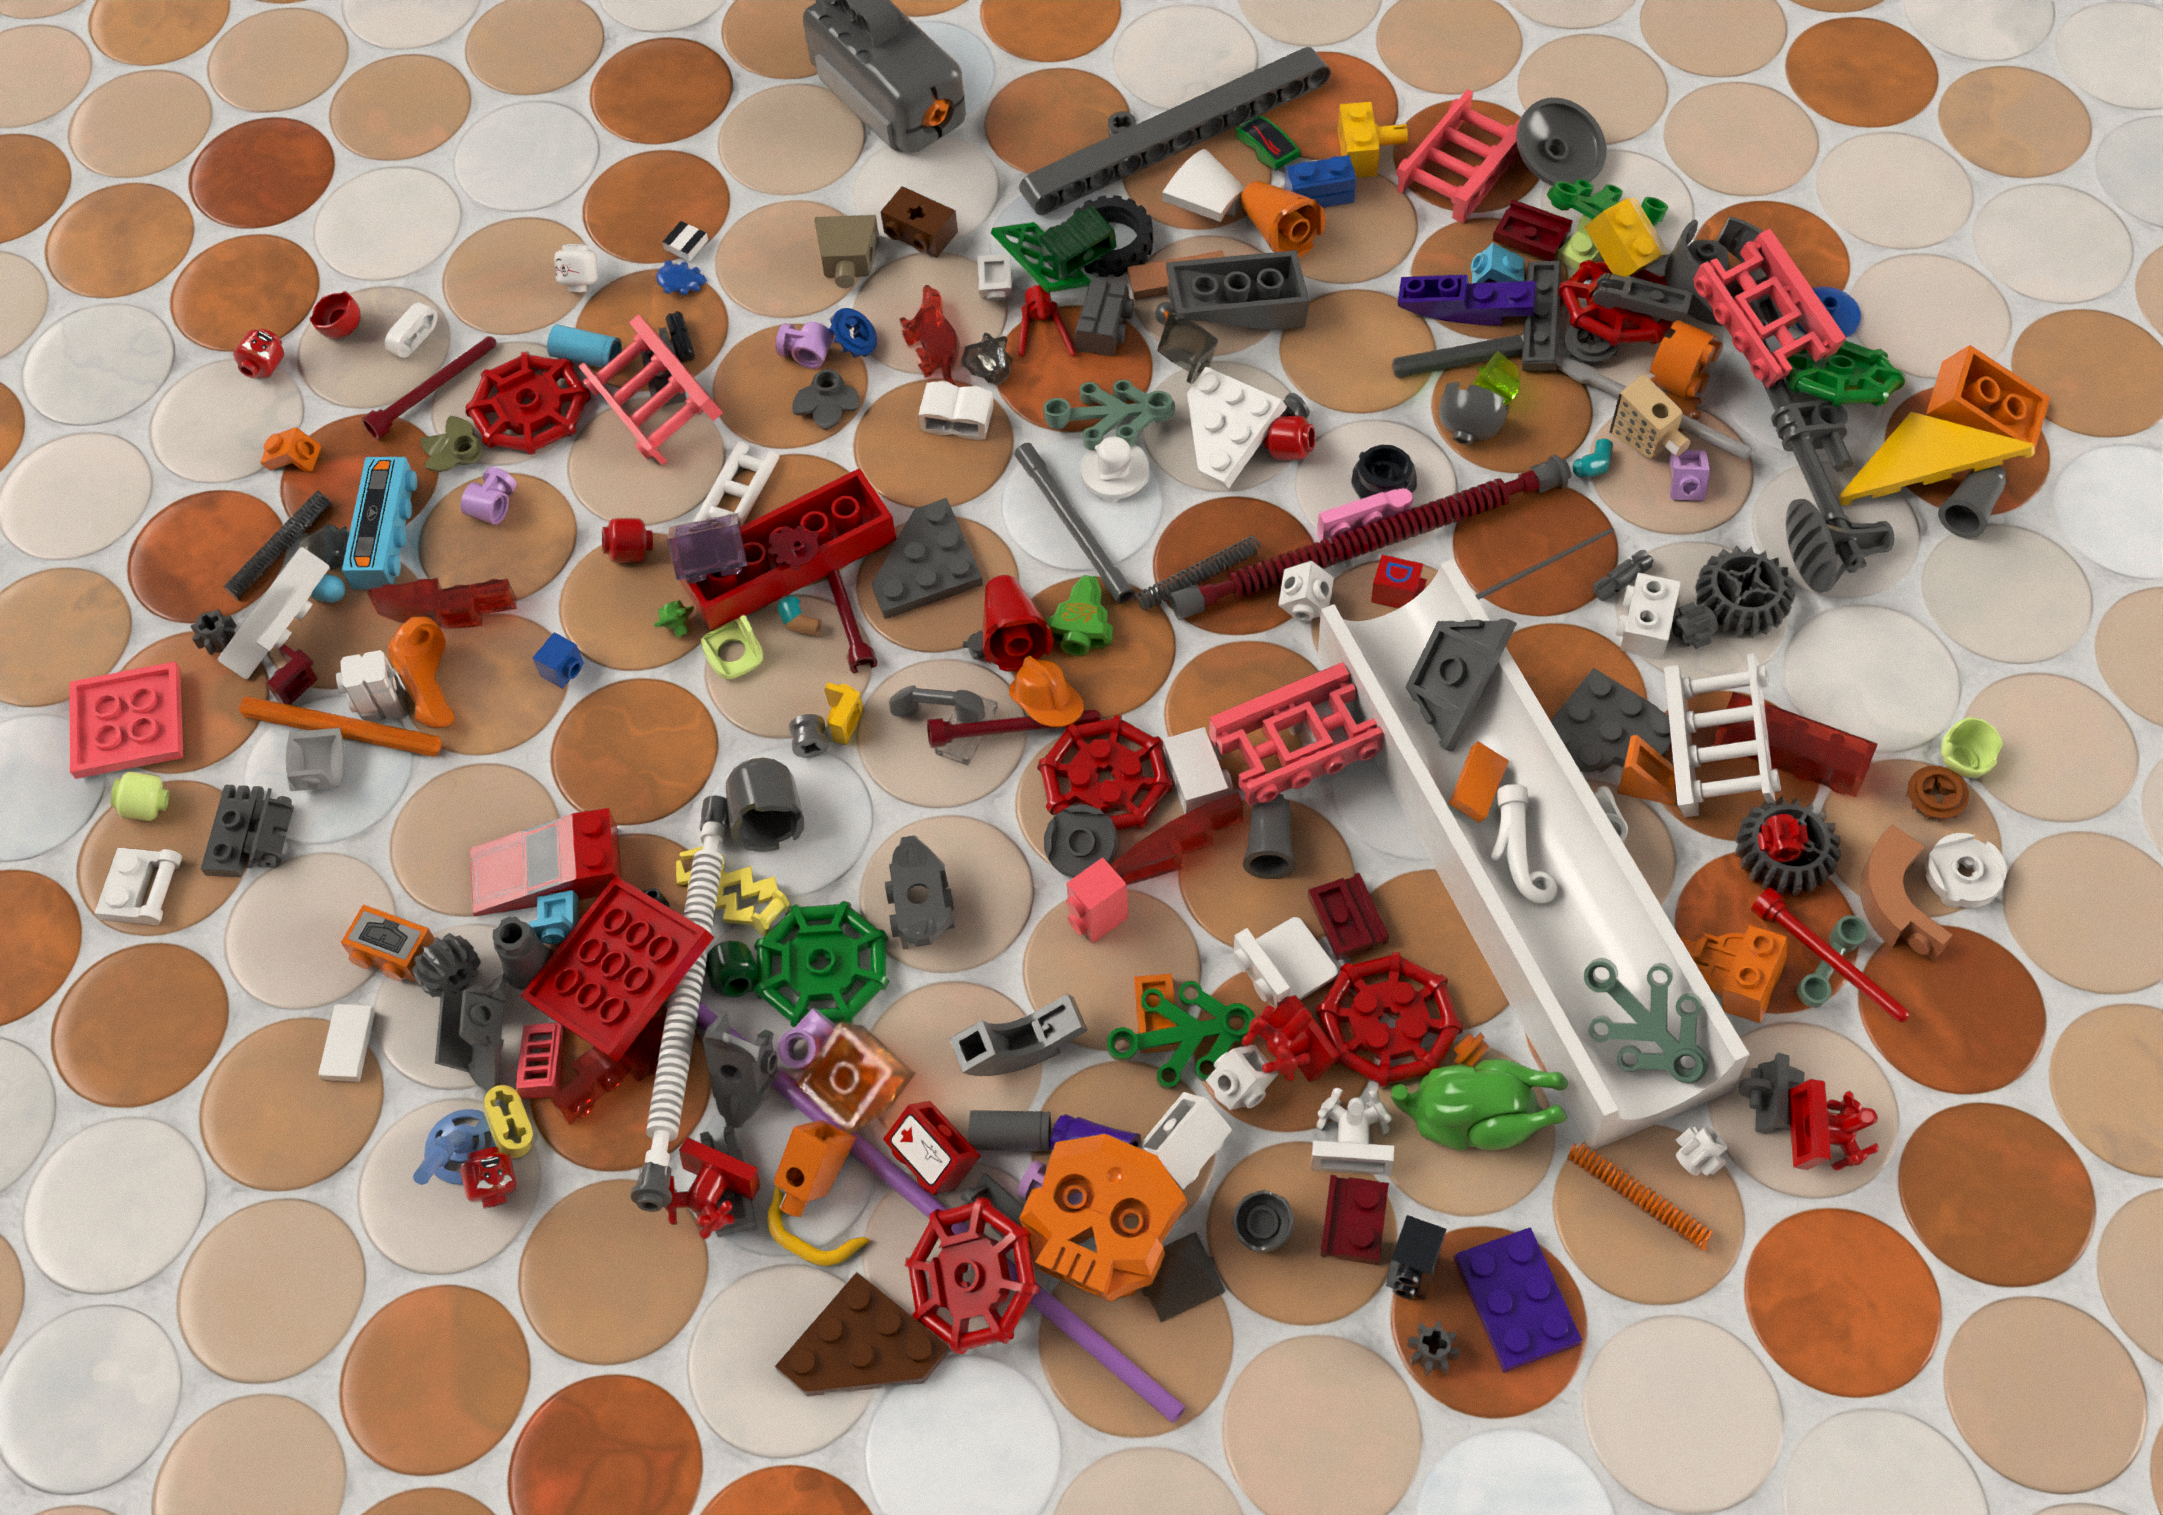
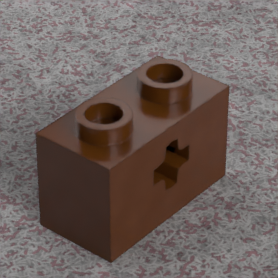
M903 186L900 187L880 211L884 234H887L893 240H900L913 246L919 252H926L935 257L941 254L958 233L956 210Z

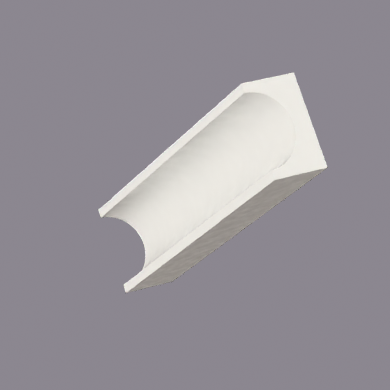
M1454 559L1440 564L1439 570L1432 582L1417 597L1384 616L1365 621H1348L1342 619L1335 604L1321 609L1318 657L1325 669L1343 662L1349 671V682L1354 684L1356 693L1355 700L1346 703L1345 706L1356 725L1374 718L1377 723L1376 728L1380 727L1384 733L1382 749L1374 756V759L1546 1071L1559 1072L1567 1079V1088L1563 1091L1558 1090L1588 1147L1593 1151L1732 1092L1750 1054L1508 649L1505 647L1454 751L1445 750L1440 746L1439 741L1441 739L1434 727L1427 724L1420 713L1419 704L1413 701L1405 686L1437 621H1490ZM1477 741L1509 760L1498 789L1506 785L1518 784L1525 786L1528 790L1529 807L1526 809L1528 872H1546L1556 881L1557 894L1548 903L1532 902L1518 890L1512 878L1506 849L1498 860L1494 861L1491 858L1501 824V811L1498 809L1497 792L1486 819L1480 823L1448 804L1471 746ZM1532 883L1537 889L1545 890L1542 883ZM1606 958L1612 961L1617 967L1619 981L1650 1013L1651 986L1647 981L1648 971L1657 963L1668 965L1673 972V979L1668 986L1667 1030L1678 1041L1680 1040L1681 1017L1676 1012L1678 998L1684 993H1693L1700 998L1702 1007L1697 1016L1696 1045L1704 1050L1708 1058V1069L1702 1079L1694 1083H1682L1674 1079L1668 1070L1638 1068L1632 1072L1624 1071L1617 1063V1055L1624 1046H1636L1642 1053L1665 1052L1654 1041L1609 1039L1605 1042H1597L1590 1037L1588 1028L1592 1020L1597 1016H1606L1612 1022L1636 1023L1607 992L1598 993L1587 987L1584 981V971L1592 960ZM1598 967L1595 969L1597 978L1601 980L1609 978V972L1606 968ZM1656 970L1653 972L1652 976L1656 982L1664 983L1667 981V975L1664 971ZM1684 1000L1681 1003L1682 1009L1690 1013L1696 1010V1005L1691 1000ZM1604 1023L1594 1025V1029L1599 1035L1608 1034L1609 1029ZM1626 1052L1622 1056L1627 1064L1632 1065L1637 1062V1057L1633 1053ZM1683 1056L1680 1059L1682 1066L1685 1068L1695 1066V1060L1690 1056Z

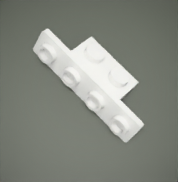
M300 547L222 651L218 661L242 678L248 679L267 652L273 646L279 649L289 638L292 632L286 628L294 617L301 621L313 604L308 601V598L329 570V565L305 548Z

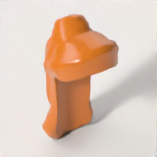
M411 617L391 637L388 647L390 659L415 704V719L427 727L447 728L455 720L454 712L446 704L441 689L435 681V673L446 648V638L442 629L432 619L428 617Z

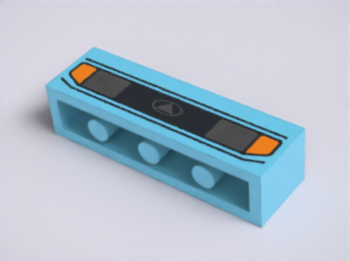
M365 457L342 572L352 590H393L395 576L400 574L401 562L399 555L401 547L406 545V520L410 519L412 515L410 499L412 491L417 489V474L411 470L406 457Z

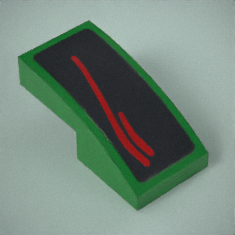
M1262 115L1235 129L1239 141L1256 149L1258 161L1275 170L1302 156L1300 149L1290 137Z

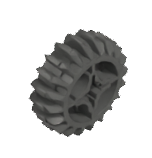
M1738 546L1731 553L1723 549L1718 557L1711 556L1707 561V565H1704L1700 570L1699 579H1697L1695 585L1697 593L1696 604H1701L1703 608L1709 607L1713 611L1717 624L1723 625V634L1729 629L1736 630L1737 637L1742 635L1743 631H1747L1752 638L1757 635L1759 630L1767 635L1771 631L1772 626L1778 628L1791 611V604H1793L1795 598V591L1792 590L1794 579L1788 577V567H1778L1779 557L1771 560L1767 558L1766 550L1761 554H1756L1752 546L1746 552H1742Z
M1781 796L1777 799L1776 805L1773 803L1767 804L1765 801L1762 803L1761 808L1754 806L1750 810L1748 817L1746 816L1742 819L1739 826L1740 830L1735 838L1738 844L1735 850L1736 857L1742 858L1740 863L1741 870H1752L1749 875L1750 881L1760 878L1763 880V890L1772 885L1777 887L1776 891L1780 895L1784 893L1785 888L1789 889L1795 897L1800 893L1801 889L1810 894V892L1814 891L1816 885L1822 887L1827 882L1829 876L1834 874L1837 868L1836 864L1841 857V849L1838 848L1841 843V836L1834 834L1836 829L1835 823H1824L1826 819L1825 811L1815 814L1812 812L1814 808L1813 803L1807 805L1806 808L1799 806L1798 797L1792 800L1791 804H1787ZM1779 814L1791 815L1794 819H1797L1798 825H1806L1808 839L1810 840L1804 843L1805 850L1801 851V855L1788 862L1774 861L1765 851H1760L1757 834L1762 833L1761 826L1765 825L1768 818Z

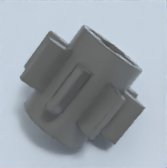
M1694 602L1679 607L1680 615L1675 616L1676 619L1672 621V630L1678 642L1681 644L1687 643L1688 647L1693 645L1695 649L1712 643L1710 636H1713L1714 632L1718 629L1717 619L1713 611L1709 607L1703 608L1701 604L1696 606Z
M219 609L215 612L201 613L196 623L191 625V629L195 633L192 640L198 649L205 647L208 653L213 655L214 652L219 653L225 649L236 634L234 629L237 625L231 615L224 617Z
M1437 1321L1435 1327L1426 1328L1425 1325L1419 1323L1417 1328L1419 1339L1415 1337L1408 1338L1407 1347L1416 1350L1411 1356L1410 1364L1416 1365L1419 1363L1425 1368V1376H1429L1431 1370L1439 1368L1441 1372L1447 1374L1449 1363L1446 1359L1457 1360L1460 1351L1450 1347L1455 1341L1456 1332L1447 1334L1441 1329V1321ZM1430 1342L1438 1344L1436 1355L1428 1353Z

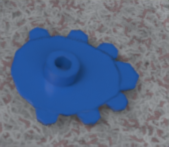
M667 260L656 274L658 284L664 288V292L667 294H671L674 291L687 295L688 290L692 289L694 292L700 290L699 285H704L707 282L705 276L699 274L700 269L698 267L688 268L687 262L673 264L670 260Z

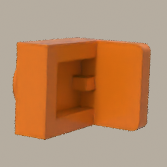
M294 427L278 434H273L266 440L264 444L265 451L260 464L271 471L293 463L305 473L313 471L321 446L299 428Z

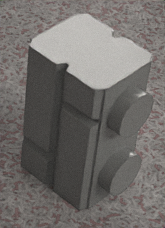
M1095 279L1090 281L1075 331L1076 349L1078 351L1093 354L1097 352L1099 355L1113 357L1116 354L1118 344L1124 345L1127 334V325L1124 324L1125 318L1131 319L1134 310V299H1129V287L1126 284L1114 282L1108 284L1107 281Z

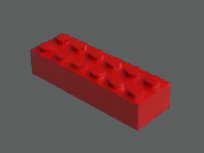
M858 468L673 561L682 586L709 630L713 631L736 618H740L743 615L747 616L826 576L832 570L840 569L896 541L897 538L891 513L861 469ZM802 525L804 526V531L809 533L818 531L819 537L817 540L819 548L816 556L809 563L801 565L798 570L794 571L790 568L791 564L786 562L781 565L777 564V554L771 555L768 553V549L773 546L769 543V536L774 532L781 533L782 528L785 526L790 527L792 531L797 526Z

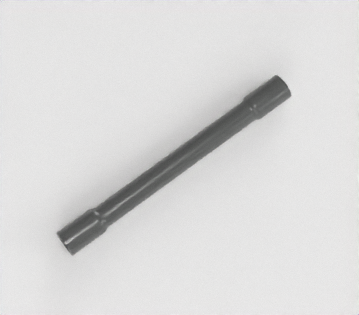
M1031 443L1020 445L1015 450V457L1029 477L1038 485L1101 576V581L1118 604L1129 601L1134 595L1133 588L1121 571L1114 566L1047 470L1046 464Z

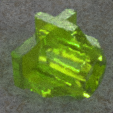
M1497 351L1485 367L1479 366L1477 368L1479 375L1471 384L1502 396L1505 399L1503 405H1506L1513 400L1520 389L1518 366L1501 352Z

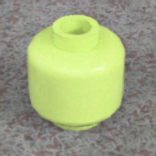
M127 772L121 779H115L110 803L111 807L116 808L118 815L122 818L149 822L157 817L159 811L167 810L170 791L163 789V782L157 775Z

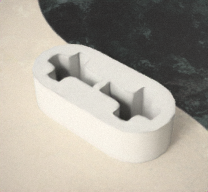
M420 302L414 303L387 333L385 338L386 350L400 358L410 356L434 329L438 317L436 310Z

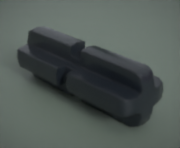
M679 311L667 314L665 319L677 358L681 363L692 361L695 358V353L683 314Z

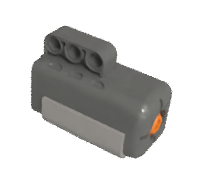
M816 0L815 4L806 8L803 14V25L811 63L817 68L820 80L891 149L895 151L901 149L906 153L919 152L955 130L964 122L966 106L962 71L958 63L890 0Z

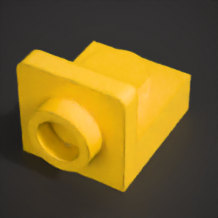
M828 682L824 690L828 705L832 708L828 715L827 724L830 726L833 741L847 745L864 711L860 692L847 684L836 685Z

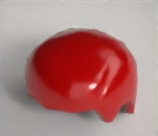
M343 291L342 293H332L322 297L314 306L312 316L309 319L321 335L326 338L340 339L350 335L358 328L361 313L355 299L349 293Z

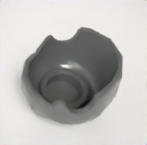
M1260 1190L1245 1196L1235 1208L1232 1225L1238 1240L1244 1246L1258 1253H1269L1281 1249L1292 1237L1295 1219L1293 1210L1284 1197L1267 1190Z

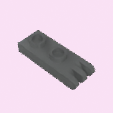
M226 784L224 786L201 865V870L206 876L241 878L248 855L243 853L249 831L254 832L257 822L252 820L257 799L263 800L264 796L262 786H253L251 794L249 786L239 785L237 792L234 785Z

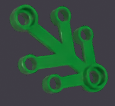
M1577 179L1573 185L1563 181L1556 182L1554 187L1549 189L1547 197L1555 208L1563 211L1573 208L1593 220L1604 210L1619 203L1623 191L1617 186L1607 184L1603 190L1590 196L1594 186L1586 180ZM1645 197L1641 204L1653 226L1663 221L1668 210L1666 203L1654 197Z
M1187 981L1181 985L1179 990V1000L1181 1003L1188 1007L1197 1005L1215 1018L1200 1022L1166 1000L1161 991L1151 988L1142 994V1009L1148 1014L1158 1013L1176 1026L1135 1034L1126 1027L1116 1028L1108 1036L1107 1050L1113 1059L1128 1061L1139 1050L1181 1042L1169 1062L1162 1065L1157 1072L1158 1084L1164 1089H1173L1179 1084L1181 1071L1202 1039L1219 1035L1209 1054L1201 1057L1195 1066L1196 1076L1201 1081L1206 1082L1210 1075L1203 1074L1200 1071V1065L1210 1063L1214 1067L1216 1060L1228 1052L1234 1042H1242L1243 1037L1248 1033L1250 1022L1256 1017L1254 1012L1248 1006L1241 1003L1225 1006L1203 992L1198 983ZM1187 988L1195 989L1198 993L1197 998L1193 1000L1186 999L1183 994L1184 990ZM1154 995L1159 998L1160 1004L1156 1007H1150L1145 1002L1146 998ZM1233 1018H1240L1244 1022V1027L1240 1030H1235L1230 1026L1229 1022ZM1120 1040H1125L1129 1043L1130 1048L1126 1052H1119L1116 1050L1115 1044ZM1166 1070H1171L1176 1075V1079L1171 1083L1165 1082L1161 1077V1074Z

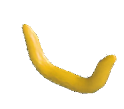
M777 1186L774 1188L767 1215L768 1229L774 1240L786 1250L812 1264L832 1266L844 1262L857 1250L869 1243V1238L858 1237L850 1239L835 1250L823 1251L789 1233L784 1228L781 1220L782 1210L780 1205L784 1198L783 1192Z

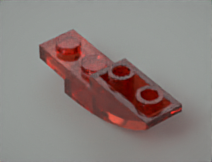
M438 578L419 579L415 582L397 585L387 584L378 588L368 589V596L377 614L401 623H405L411 617H428L441 629L483 626L482 614L517 609L516 596L508 578L500 580L490 579L486 582L469 585H454L444 589Z
M666 1014L652 1018L618 1062L592 1047L571 1064L578 1077L551 1100L559 1115L569 1125L576 1119L585 1117L593 1109L594 1103L606 1092H612L617 1089L628 1073L638 1083L646 1076L656 1073Z

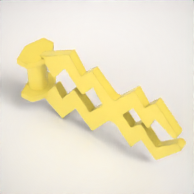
M703 846L680 852L681 860L693 859L694 854L702 850ZM722 854L723 864L715 910L725 908L724 923L753 925L758 933L765 936L773 921L782 912L787 913L789 911L790 903L784 893L778 890L775 876L753 882L751 866L730 873L724 872L725 858ZM681 860L676 861L677 886L688 884L689 887L691 870L685 873ZM741 884L742 900L759 895V904L772 901L760 914L755 912L754 905L738 910L737 893L723 896L724 888Z

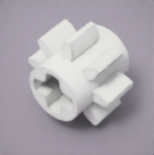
M1697 1126L1693 1129L1689 1127L1676 1139L1678 1144L1682 1146L1676 1153V1157L1680 1164L1692 1175L1698 1176L1701 1172L1705 1176H1708L1710 1173L1714 1175L1727 1163L1721 1156L1727 1149L1724 1140L1710 1127L1705 1126L1701 1131Z

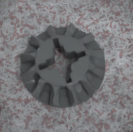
M1597 320V321H1599V322H1601V323H1603V324H1605V325L1611 327L1609 324H1607V323H1605V322H1603V321ZM1572 325L1568 328L1564 339V346L1568 349L1569 357L1575 356L1578 362L1588 361L1593 366L1599 361L1607 363L1611 356L1616 355L1619 345L1617 344V347L1609 346L1610 342L1581 327L1576 329ZM1588 336H1591V340L1596 345L1594 349L1589 348L1588 343H1586Z

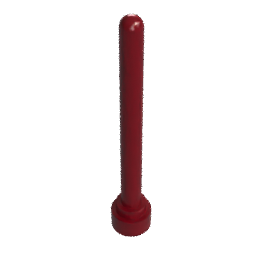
M491 336L484 338L384 411L381 409L377 412L372 410L361 418L366 430L376 440L385 436L393 425L392 421L496 347L495 338Z
M839 569L832 570L826 577L850 645L846 656L850 671L858 673L857 666L870 663L871 668H874L878 664L874 650L868 644L863 643Z
M1094 709L1084 710L1080 719L1073 724L1079 725L1100 721L1101 714L1098 710ZM1030 716L951 724L950 721H943V718L927 720L930 748L946 747V743H952L953 739L1060 728L1042 725Z

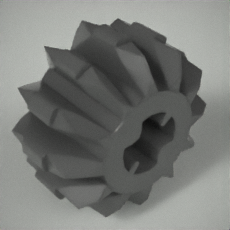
M448 933L442 940L436 937L433 944L423 946L424 952L414 958L416 965L412 969L415 979L423 991L427 994L429 993L432 998L437 996L441 998L442 991L459 994L461 988L469 986V980L479 974L476 968L479 967L481 961L478 958V954L474 951V947L467 939H463L460 935L455 937Z

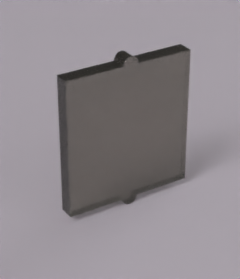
M1196 1232L1163 1246L1165 1256L1152 1285L1142 1288L1143 1296L1149 1297L1160 1322L1225 1293V1289L1213 1267L1215 1260L1213 1257H1208Z

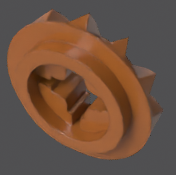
M1926 766L1917 770L1911 776L1908 782L1906 797L1910 798L1912 809L1921 811L1925 819L1934 817L1942 822L1951 817L1956 819L1966 808L1969 802V789L1963 778L1949 768ZM1934 783L1939 794L1945 795L1940 804L1936 801L1935 796L1928 795L1931 793Z

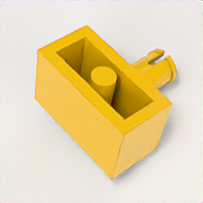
M1371 102L1339 104L1338 136L1342 156H1350L1356 178L1377 176L1379 146L1407 145L1408 131L1406 123L1378 126L1374 120Z

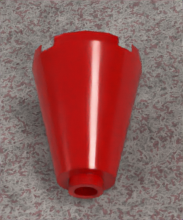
M1000 575L991 579L985 587L982 650L986 661L990 665L991 662L998 665L999 670L1014 672L1020 670L1027 656H1031L1035 660H1038L1045 652L1048 656L1054 642L1051 628L1015 577L1010 575Z

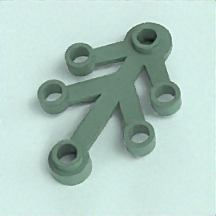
M1118 380L1113 384V396L1101 390L1098 384L1094 382H1086L1079 387L1081 402L1085 404L1097 402L1102 406L1070 408L1069 402L1062 398L1050 399L1043 405L1044 421L1053 429L1064 428L1069 421L1102 419L1093 427L1086 428L1082 433L1084 447L1095 450V446L1103 441V436L1127 417L1137 416L1128 425L1118 427L1116 434L1117 437L1126 440L1131 447L1137 443V434L1153 421L1162 422L1170 419L1176 411L1175 402L1167 392L1153 391L1146 394L1134 387L1128 380ZM1129 400H1132V401H1134L1135 403H1133V404H1126V403H1124V402L1129 401Z
M1606 958L1592 960L1584 971V981L1587 987L1594 992H1607L1636 1023L1612 1022L1606 1016H1597L1589 1025L1590 1037L1597 1042H1605L1609 1039L1654 1041L1665 1052L1642 1053L1636 1046H1624L1617 1055L1618 1066L1624 1071L1632 1072L1638 1068L1668 1070L1674 1079L1682 1083H1694L1702 1079L1708 1069V1058L1704 1050L1696 1045L1697 1016L1702 1007L1700 998L1693 993H1684L1678 998L1676 1012L1681 1017L1680 1040L1678 1041L1667 1030L1668 986L1673 979V972L1668 965L1657 963L1648 971L1647 981L1651 986L1650 1013L1619 981L1617 967L1612 961ZM1598 967L1606 968L1609 972V978L1606 980L1597 978L1595 969ZM1656 970L1664 971L1667 975V981L1664 983L1656 982L1652 976L1653 972ZM1684 1000H1691L1695 1003L1696 1010L1690 1013L1682 1009L1681 1003ZM1604 1023L1609 1029L1608 1034L1599 1035L1596 1033L1594 1025ZM1626 1052L1633 1053L1637 1057V1062L1632 1065L1625 1063L1622 1057L1623 1054ZM1683 1056H1690L1695 1060V1066L1685 1068L1682 1066L1680 1059Z

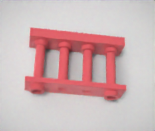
M1469 89L1465 91L1459 100H1453L1447 114L1408 159L1405 158L1401 161L1396 172V176L1399 177L1398 192L1403 194L1413 181L1451 199V203L1454 204L1452 219L1461 223L1467 220L1520 156L1516 141V130L1519 120L1514 126L1509 125L1507 127L1472 110L1473 91ZM1466 121L1502 138L1497 146L1493 145L1491 147L1457 131V129ZM1447 141H1450L1485 158V161L1480 166L1476 165L1473 167L1440 149ZM1430 161H1433L1468 178V181L1464 186L1456 187L1423 171V169Z
M638 314L629 322L637 332L633 337L634 341L597 374L584 362L578 367L587 376L583 380L584 384L595 396L601 394L639 440L635 447L647 460L653 456L663 466L667 460L657 449L658 446L696 413L700 415L705 412L714 421L723 412L654 329ZM651 349L654 352V355L650 358L652 361L613 395L605 384L641 352L645 351L647 353ZM669 370L672 374L668 378L669 383L630 416L622 405L661 371L665 373ZM686 391L690 395L685 400L687 404L647 437L639 426L678 392L682 394Z

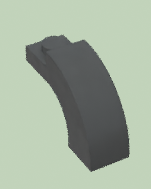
M1067 993L1024 1018L1001 1024H992L981 1020L949 1039L963 1073L973 1076H994L1019 1071L1044 1062L1060 1054L1059 1047L1083 1034L1088 1029L1074 997Z

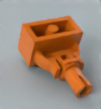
M1752 925L1748 926L1745 934L1728 933L1718 937L1705 933L1704 937L1698 938L1697 941L1679 936L1710 989L1717 995L1722 996L1723 1011L1761 1023L1787 962V936Z

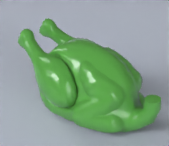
M1487 1059L1480 1062L1475 1068L1459 1064L1433 1069L1428 1076L1423 1078L1418 1091L1408 1093L1404 1085H1395L1391 1092V1099L1401 1111L1409 1115L1417 1123L1420 1135L1427 1140L1456 1151H1461L1468 1147L1495 1151L1518 1146L1543 1127L1564 1122L1567 1115L1563 1108L1556 1104L1543 1110L1538 1105L1535 1091L1531 1088L1544 1087L1563 1091L1567 1088L1568 1081L1559 1072L1538 1071L1507 1059Z

